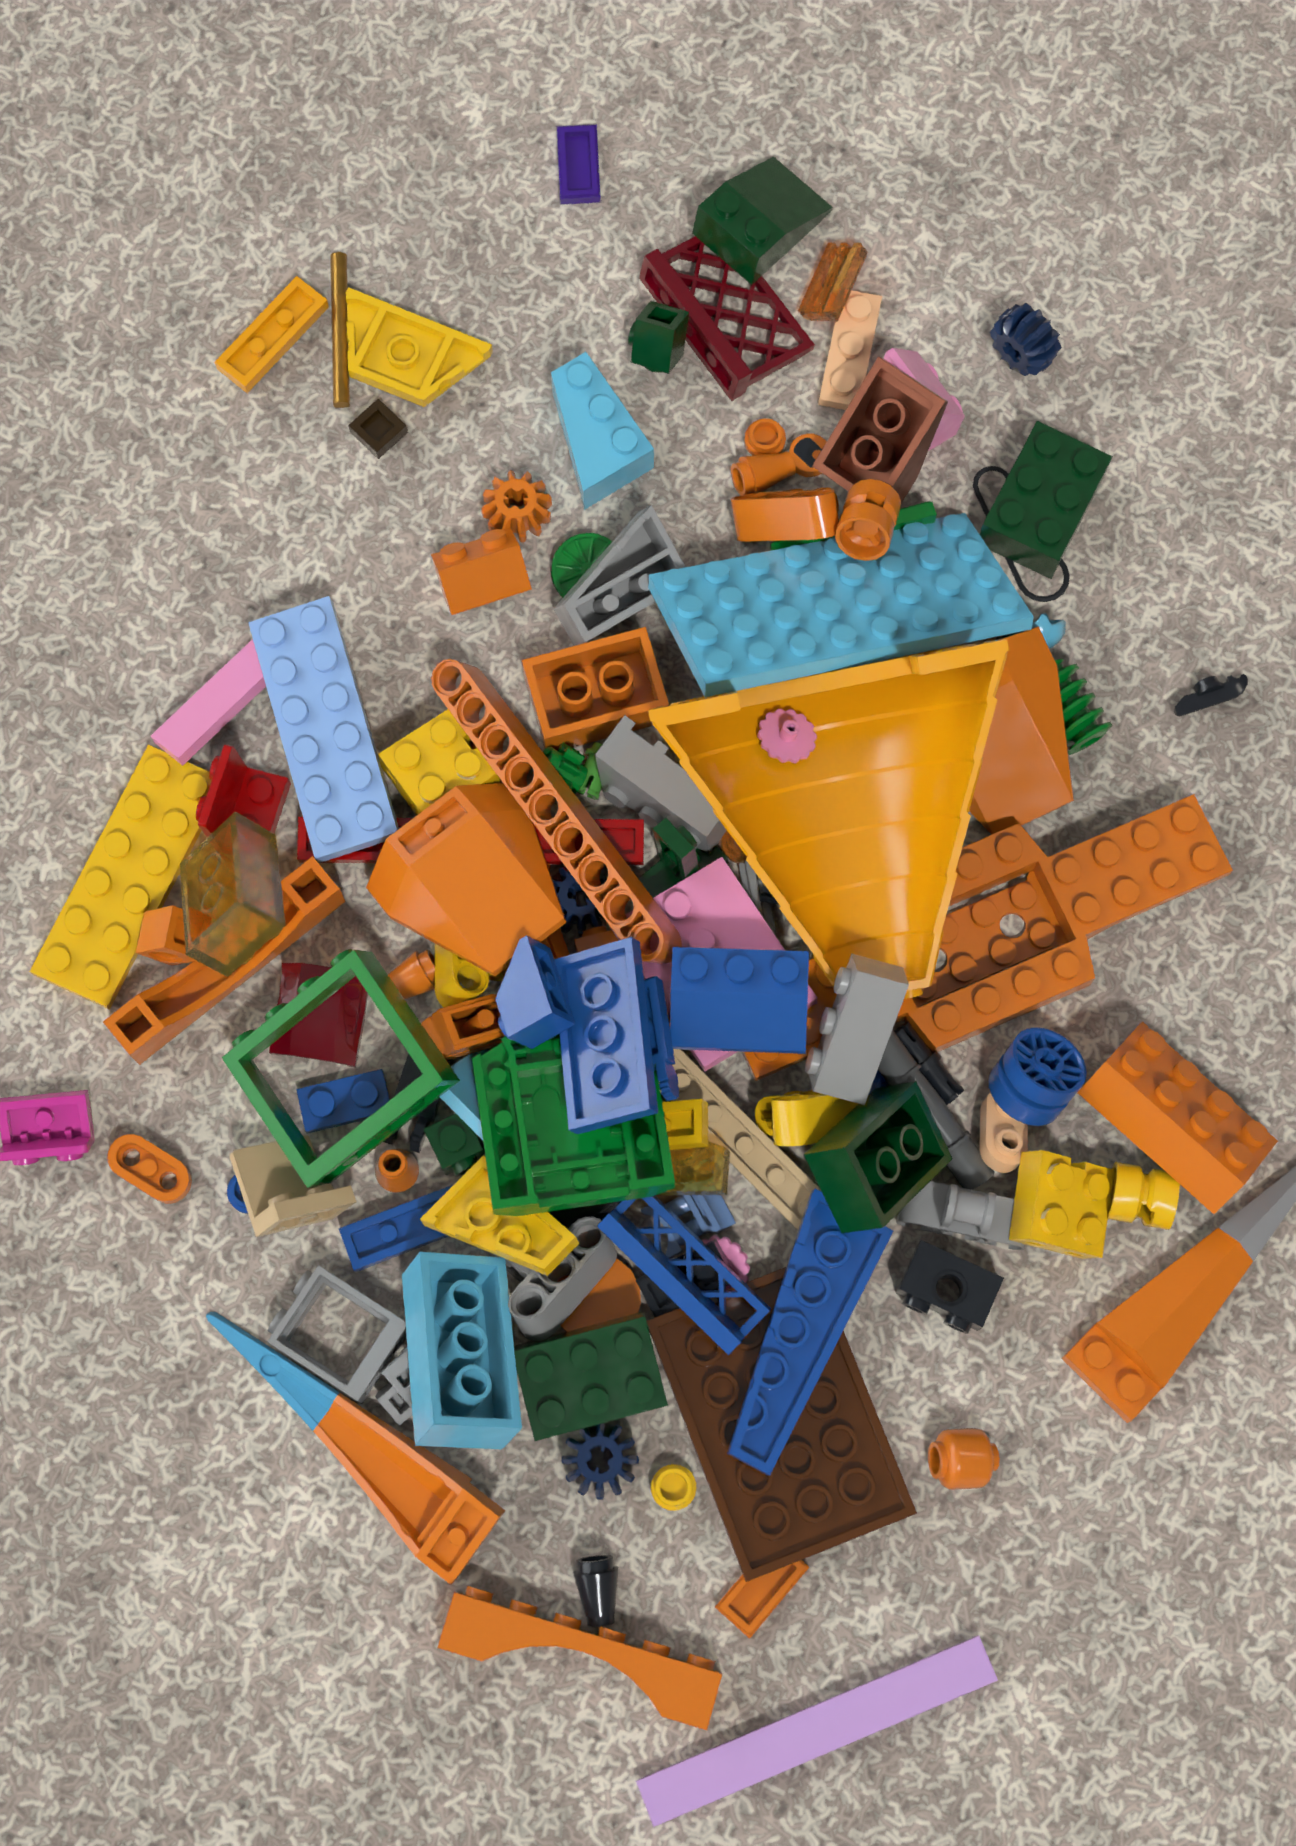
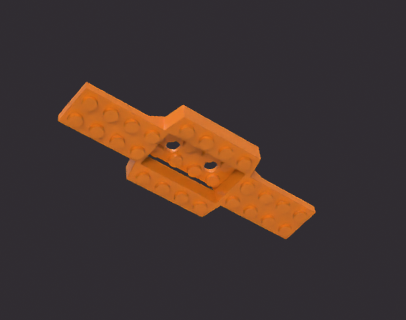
M1190 795L1049 857L1046 856L1019 823L962 847L956 868V873L958 874L949 906L1028 873L1027 879L946 915L940 950L946 955L947 964L943 970L934 972L932 985L922 988V995L903 1000L895 1023L909 1021L912 1028L932 1052L935 1050L940 1052L1090 986L1095 979L1087 942L1089 938L1120 922L1232 873L1233 869L1195 795ZM1015 914L1021 917L1025 924L1024 933L1017 938L1005 936L1000 929V921L1004 916ZM814 958L809 960L808 985L817 997V1004L807 1009L806 1054L742 1052L755 1081L806 1060L812 1047L818 1048L822 1034L819 1032L822 1014L826 1007L832 1008L837 994L834 993V987Z

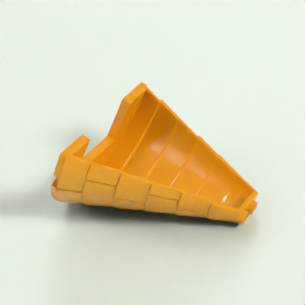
M1007 639L988 641L979 645L974 643L892 658L887 661L853 666L724 694L697 697L672 703L667 707L661 706L648 710L650 722L652 721L654 727L678 756L680 765L712 806L714 814L747 856L746 861L779 903V909L811 950L813 958L833 987L840 967L847 968L851 954L903 967L909 983L904 999L920 996L923 994L922 988L932 985L943 937V925L958 874L956 873V868L971 817L968 813L998 700L995 698L1007 658V651H1009ZM777 709L784 711L792 709L796 714H803L806 717V721L813 724V732L817 735V739L814 742L816 746L812 752H809L807 759H799L797 763L790 761L782 763L777 758L769 757L768 752L761 748V741L757 734L760 730L759 723L761 720H765L767 713H775Z

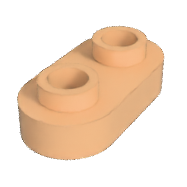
M990 1092L980 1107L979 1151L984 1163L997 1172L1008 1173L1014 1171L1019 1166L1021 1152L1028 1151V1124L1019 1122L1006 1114L995 1102ZM1002 1141L1007 1142L1012 1149L1007 1148Z

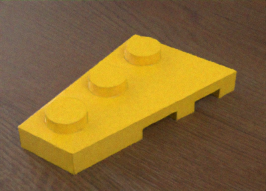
M484 1155L420 1218L426 1227L546 1276L579 1244L576 1236L549 1212L523 1216L493 1215L486 1157Z

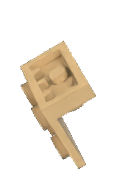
M303 1135V1137L315 1153L310 1137L308 1135ZM277 1141L236 1149L229 1155L256 1237L332 1220L357 1202L351 1185L334 1189L333 1185L329 1183L315 1188H307Z

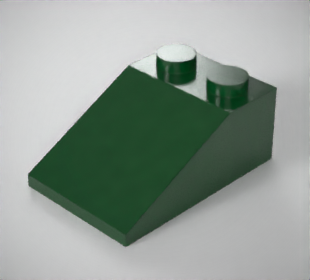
M773 156L725 181L698 206L692 234L752 285L832 211L833 207Z

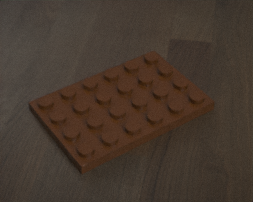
M787 1267L746 1282L771 1310L729 1355L681 1308L647 1321L649 1333L745 1582L917 1514L844 1331L771 1474L767 1476L727 1454ZM709 1297L719 1307V1297ZM726 1297V1315L739 1327L757 1311L743 1297Z

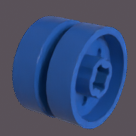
M1028 1028L1021 1031L1015 1037L991 1070L988 1080L989 1089L995 1102L1010 1117L1024 1124L1043 1126L1052 1123L1061 1114L1069 1101L1084 1084L1087 1070L1082 1055L1065 1037L1045 1028Z

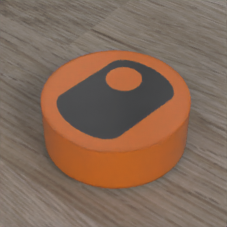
M807 433L798 436L792 442L789 452L794 459L797 474L803 477H815L822 474L812 466L827 442L823 437Z

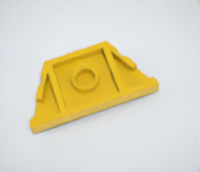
M348 287L346 291L348 319L347 354L350 378L426 407L490 358L493 353L492 344L352 288Z

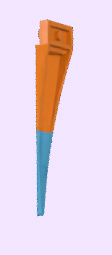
M217 1312L207 1313V1320L267 1380L338 1459L391 1524L413 1555L452 1585L502 1517L505 1510L470 1483L472 1478L423 1446H415V1441Z

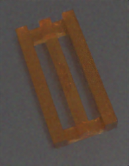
M835 243L827 244L798 309V312L804 319L809 321L839 320L868 254V251L861 243H853L852 247L848 243H840L839 247Z

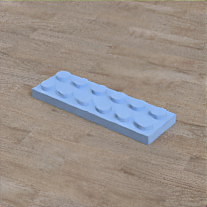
M330 596L248 622L315 860L321 863L385 842L386 838L396 832L399 827Z

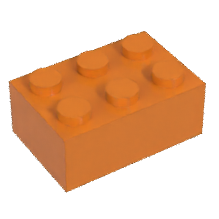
M646 627L522 660L524 679L545 749L553 747L558 750L562 743L573 748L606 739L624 715L635 722L632 731L654 726L652 721L650 722L648 710L669 706Z

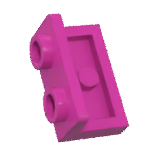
M88 1090L0 1098V1132L2 1139L0 1161L12 1160L13 1165L22 1166L36 1163L41 1157L56 1156L58 1161H73L82 1158L84 1153H87L94 1143V1129Z

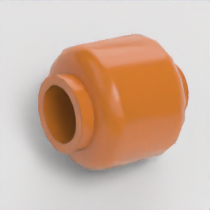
M946 1429L929 1446L928 1465L933 1478L938 1479L942 1486L947 1489L982 1488L990 1482L993 1471H996L999 1467L998 1448L996 1444L990 1443L989 1437L981 1429Z

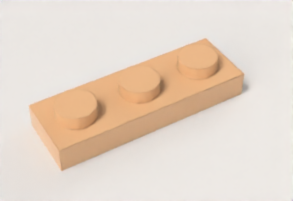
M842 289L818 405L846 410L866 378L882 296Z

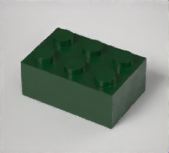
M1036 421L982 525L980 536L989 550L1052 580L1107 472L1113 456Z
M916 1081L875 1088L868 1095L865 1105L858 1104L804 1154L841 1233L884 1228L953 1159Z
M643 1312L552 1335L542 1341H530L514 1346L516 1371L534 1441L668 1406L647 1321Z

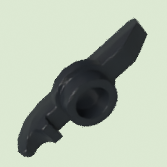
M1242 674L1240 678H1235L1231 675L1227 677L1225 683L1218 681L1216 676L1206 677L1195 684V693L1185 695L1177 703L1174 713L1180 717L1235 699L1245 691L1248 685V678L1245 674Z

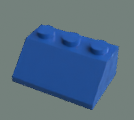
M673 947L670 1032L673 1049L806 1054L809 951Z

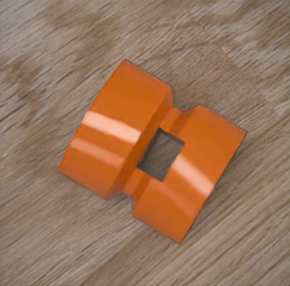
M867 479L855 483L848 491L835 535L838 547L846 555L857 560L869 561L882 557L889 549L901 507L900 497L891 485L880 480Z

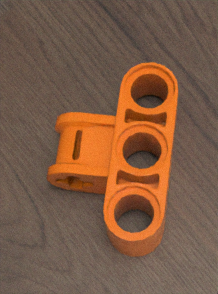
M821 487L814 490L790 489L777 492H757L731 498L737 541L815 540L836 535L839 522V502L835 490L829 487Z

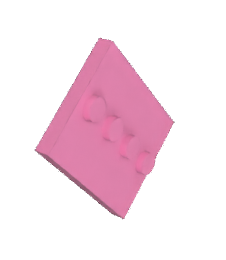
M723 857L653 898L679 932L682 947L785 951ZM633 910L625 914L627 919L632 915ZM654 933L650 940L652 953L659 946L657 933ZM642 961L644 979L657 976L663 980L667 1013L670 1019L672 961L665 964ZM809 985L807 1009L817 1004V997ZM690 1050L704 1072L738 1052Z

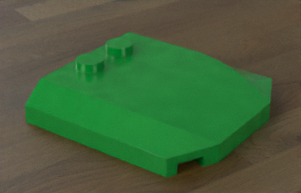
M560 1034L533 1049L516 1041L509 1040L505 1036L501 1039L502 1043L482 1056L479 1053L472 1058L493 1215L523 1216L646 1198L675 1188V1178L657 1070H654L658 1104L657 1114L576 1134L568 1129Z

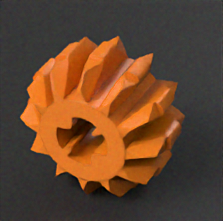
M510 469L507 474L508 481L504 482L500 478L494 477L492 480L494 490L484 491L483 500L487 504L481 508L482 516L485 519H489L488 528L490 531L511 529L513 533H518L519 541L524 544L527 539L526 531L529 530L532 534L539 537L542 533L540 524H549L551 513L547 509L552 506V497L549 494H544L546 487L542 480L532 483V475L528 471L523 474L521 479H516L515 473Z

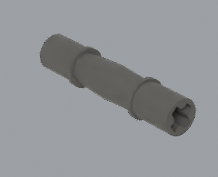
M892 1029L878 1067L879 1072L886 1080L887 1086L913 1081L917 1082L953 1158L946 1166L962 1188L976 1189L994 1175V1170L984 1163L979 1149L970 1138L971 1134L969 1131L963 1132L944 1100L919 1070L922 1067L921 1064L914 1060Z

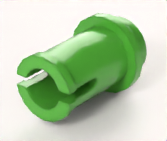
M594 742L592 748H587L585 751L588 757L584 766L588 769V773L582 787L577 791V793L584 795L590 780H592L587 791V797L594 800L599 799L602 789L595 754L603 744Z

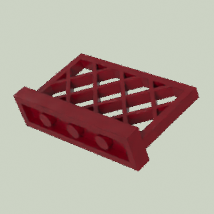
M696 236L664 253L656 249L644 255L639 276L640 281L656 302L689 312L686 342L731 402L745 394L747 387L798 360L814 349L815 344L763 276L754 284H750L749 289L726 284L728 272L736 271L720 257L703 254L705 244ZM678 259L696 263L694 275L677 273L670 263ZM700 265L724 269L721 283L699 278ZM696 288L719 293L717 306L714 307L700 303L694 296ZM724 295L747 300L745 313L721 308ZM752 301L769 304L774 311L773 320L750 315ZM719 319L742 324L740 338L723 334L718 327ZM747 325L770 330L768 344L746 340ZM775 333L790 334L799 345L790 350L773 346ZM747 350L766 355L764 364L751 371L741 358L742 351Z

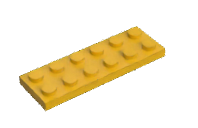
M150 745L147 746L29 971L32 975L110 1010L138 956L136 949L144 912L163 907L202 831L196 820V809L200 798L207 796L211 784L209 771L189 762L182 766L166 752Z

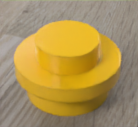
M678 1464L666 1465L655 1473L651 1482V1493L655 1502L660 1507L670 1511H678L684 1509L693 1501L696 1494V1481L693 1474L684 1466Z

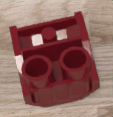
M282 963V977L277 1005L282 1003L288 1004L299 995L297 989L300 985L312 977H321L332 967L308 963ZM356 976L271 1044L269 1053L278 1056L287 1055L333 1062L356 1068L368 993Z

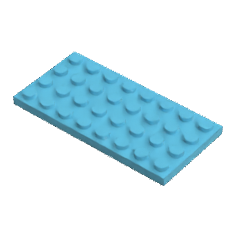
M966 513L936 518L934 523L929 524L909 523L903 529L894 530L889 549L885 555L876 560L863 561L846 555L838 547L834 537L826 542L818 541L793 545L787 548L752 553L746 556L649 574L648 588L704 697L1032 629L1034 617Z

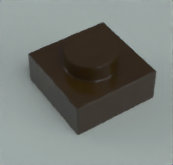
M379 399L348 425L350 433L377 459L382 457L408 433L407 425Z

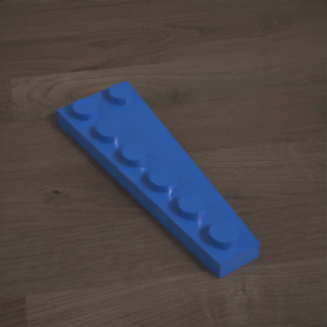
M816 1188L812 1190L727 1452V1454L767 1476L771 1474L893 1233V1230L886 1226L878 1229L841 1233L823 1193Z

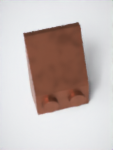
M878 356L812 467L847 491L850 490L852 485L861 480L874 479L883 481L897 491L902 503L919 475L948 401L884 358Z

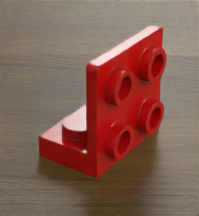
M224 745L221 755L215 756L212 761L209 773L211 784L207 796H202L197 805L196 820L198 821V826L216 849L265 862L291 782L287 777L248 768L233 746Z

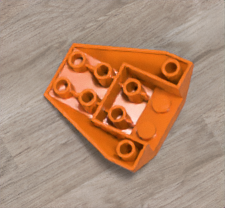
M1039 627L1003 638L1008 641L1009 651H1007V658L995 698L998 700L969 812L991 835L1018 823L1023 826L1074 801L1058 666Z
M504 783L455 786L386 838L366 886L367 890L390 919L495 977L508 968L519 939L527 935L538 942H542L566 923L535 826Z

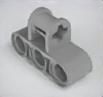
M930 1181L897 1216L896 1223L904 1227H909V1223L921 1225L920 1230L951 1237L954 1232L965 1235V1240L996 1246V1242L1009 1244L1008 1249L1024 1250L1025 1244L1009 1240L1014 1199L998 1196L992 1192L984 1193L960 1188L954 1184L946 1185Z
M584 1217L578 1219L568 1228L576 1236L579 1244L548 1276L505 1259L506 1270L520 1282L509 1297L508 1307L521 1333L527 1339L542 1341L553 1335L616 1261L617 1251L614 1243L597 1227L601 1222L600 1219ZM597 1243L595 1246L587 1248L589 1245ZM569 1276L565 1280L557 1282L560 1278ZM539 1309L535 1314L528 1316L533 1310Z

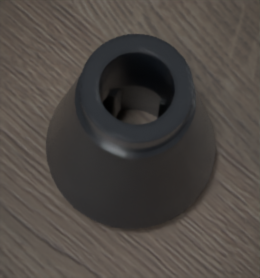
M595 1555L577 1559V1570L573 1572L584 1614L587 1617V1626L600 1627L614 1624L619 1567L614 1566L613 1556Z

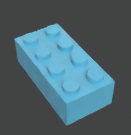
M419 1252L402 1274L415 1446L503 1449L522 1429L512 1321L508 1307L509 1291L505 1258Z

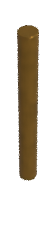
M343 252L331 254L333 406L335 408L350 407L347 354V255Z

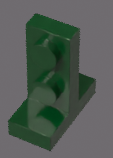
M664 818L652 828L660 861L638 879L654 898L721 857L728 864V857L717 845L710 854L698 848L695 850L697 842L691 833L682 825L675 828L667 818Z

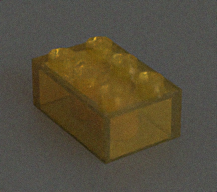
M234 812L180 863L186 955L227 977L242 964L248 963L254 953L270 939L277 937L286 925L276 835L241 814Z

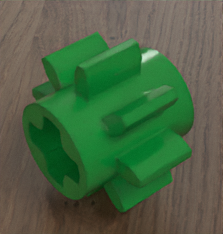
M562 743L558 750L553 747H547L543 753L575 794L582 787L587 777L588 769L581 764L585 756L565 743Z

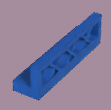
M656 1196L642 1198L653 1209L654 1227H636L623 1213L637 1199L622 1201L597 1227L729 1355L771 1308ZM660 1217L671 1227H660ZM661 1233H678L686 1241V1259H669L661 1251ZM644 1234H654V1243ZM693 1249L702 1258L693 1259ZM676 1265H686L687 1276ZM693 1265H711L718 1272L719 1290H701L693 1280ZM725 1280L735 1290H725ZM709 1297H719V1307ZM726 1297H743L757 1311L739 1327L726 1315Z

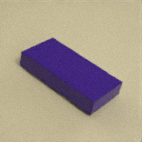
M597 124L557 126L560 204L601 203Z

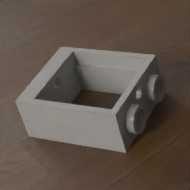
M318 1265L313 1273L307 1270L296 1284L293 1293L297 1297L288 1311L282 1308L272 1320L268 1328V1332L272 1335L267 1342L363 1404L382 1375L380 1369L390 1363L407 1337L406 1323ZM326 1285L386 1324L350 1381H347L289 1343Z

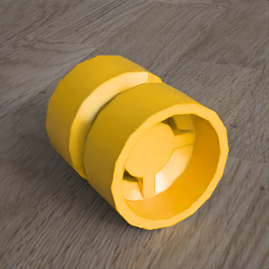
M1115 1162L1112 1167L1114 1176L1108 1219L1132 1223L1136 1218H1141L1144 1226L1169 1230L1176 1215L1180 1184L1164 1170L1153 1168L1148 1174H1144L1141 1166Z

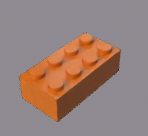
M1143 1021L1077 1092L1213 1214L1245 1185L1278 1142L1264 1125L1249 1116L1226 1092L1216 1087L1192 1062L1183 1058L1166 1043L1159 1033L1153 1031Z

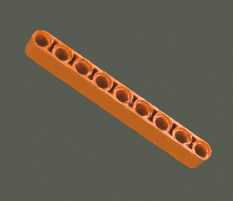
M446 659L438 663L431 676L435 692L618 938L622 940L633 937L639 941L643 962L670 963L672 961L673 947H682L679 932L484 673L475 666L453 659ZM461 674L462 680L459 687L456 689V680L458 676ZM485 705L484 717L479 720L480 710ZM509 737V747L506 752H503V743ZM533 768L534 777L532 782L528 785L527 775L528 772ZM557 800L558 811L555 817L552 818L551 807ZM582 833L583 844L579 851H577L575 841L577 836ZM606 866L608 869V878L606 882L602 885L600 882V873L601 870ZM631 899L634 909L632 915L627 919L625 906ZM654 933H657L659 946L652 953L650 940Z

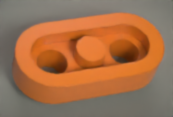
M126 1134L120 1136L111 1144L107 1156L111 1170L161 1203L172 1204L179 1202L189 1193L192 1185L189 1169L181 1161L151 1142L135 1134ZM131 1151H138L140 1153V1161L134 1166H128L125 1162L127 1154ZM168 1174H175L177 1177L176 1185L171 1189H164L162 1186L163 1178Z

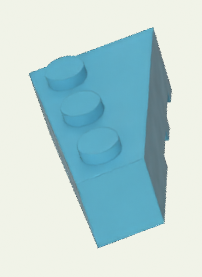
M587 352L551 372L553 396L585 510L654 468V448Z

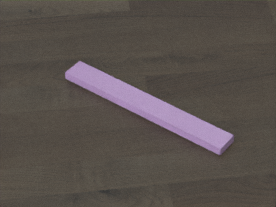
M977 1635L636 1780L653 1827L996 1682L998 1679L981 1638Z

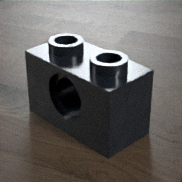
M920 1240L896 1294L905 1297L902 1304L907 1308L927 1315L929 1309L946 1316L943 1322L945 1325L968 1334L971 1328L976 1331L983 1328L1004 1277ZM947 1278L957 1284L959 1288L957 1300L948 1302L938 1296L936 1291L938 1280Z

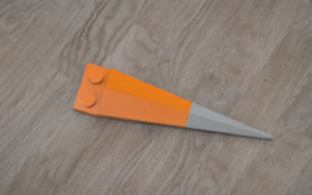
M1296 1166L1094 1324L1061 1358L1126 1423L1131 1422L1155 1395L1165 1387L1296 1202Z

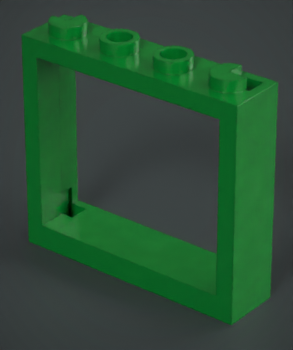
M348 949L337 955L330 962L332 968L321 977H312L300 985L297 989L299 995L288 1004H279L267 1012L264 1016L266 1022L255 1031L249 1030L239 1035L232 1042L234 1048L222 1057L307 1188H315L332 1183L460 1081L371 951ZM356 976L412 1057L422 1075L317 1158L253 1059Z

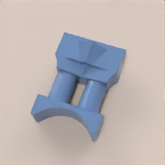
M710 1174L690 1182L682 1195L665 1204L677 1217L691 1210L695 1218L685 1223V1225L697 1237L706 1233L718 1234L736 1224ZM649 1205L641 1209L644 1215L653 1217V1209ZM660 1217V1222L663 1224V1226H664V1227H670V1226ZM667 1233L668 1247L665 1255L669 1259L683 1252L681 1246L686 1244V1241L678 1233Z

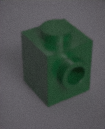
M650 301L638 315L629 332L628 344L632 346L631 363L644 366L651 372L669 374L684 355L689 312Z
M457 1114L451 1115L423 1129L445 1175L454 1172L455 1176H461L483 1155L485 1156L475 1132Z

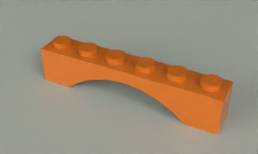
M312 856L280 881L264 901L230 934L203 954L201 960L192 962L171 977L137 994L105 1019L103 1023L127 1053L141 1065L346 901L340 888Z
M467 1586L465 1594L454 1592L437 1648L479 1661L487 1660L503 1652L526 1647L557 1646L582 1651L608 1662L630 1677L650 1698L662 1717L700 1729H708L722 1678V1672L713 1670L716 1661L691 1653L688 1654L687 1662L669 1657L671 1647L644 1640L642 1648L624 1643L625 1633L602 1626L599 1627L598 1634L590 1633L580 1629L582 1620L560 1613H555L553 1621L535 1616L537 1606L511 1599L508 1608L491 1602L494 1593Z

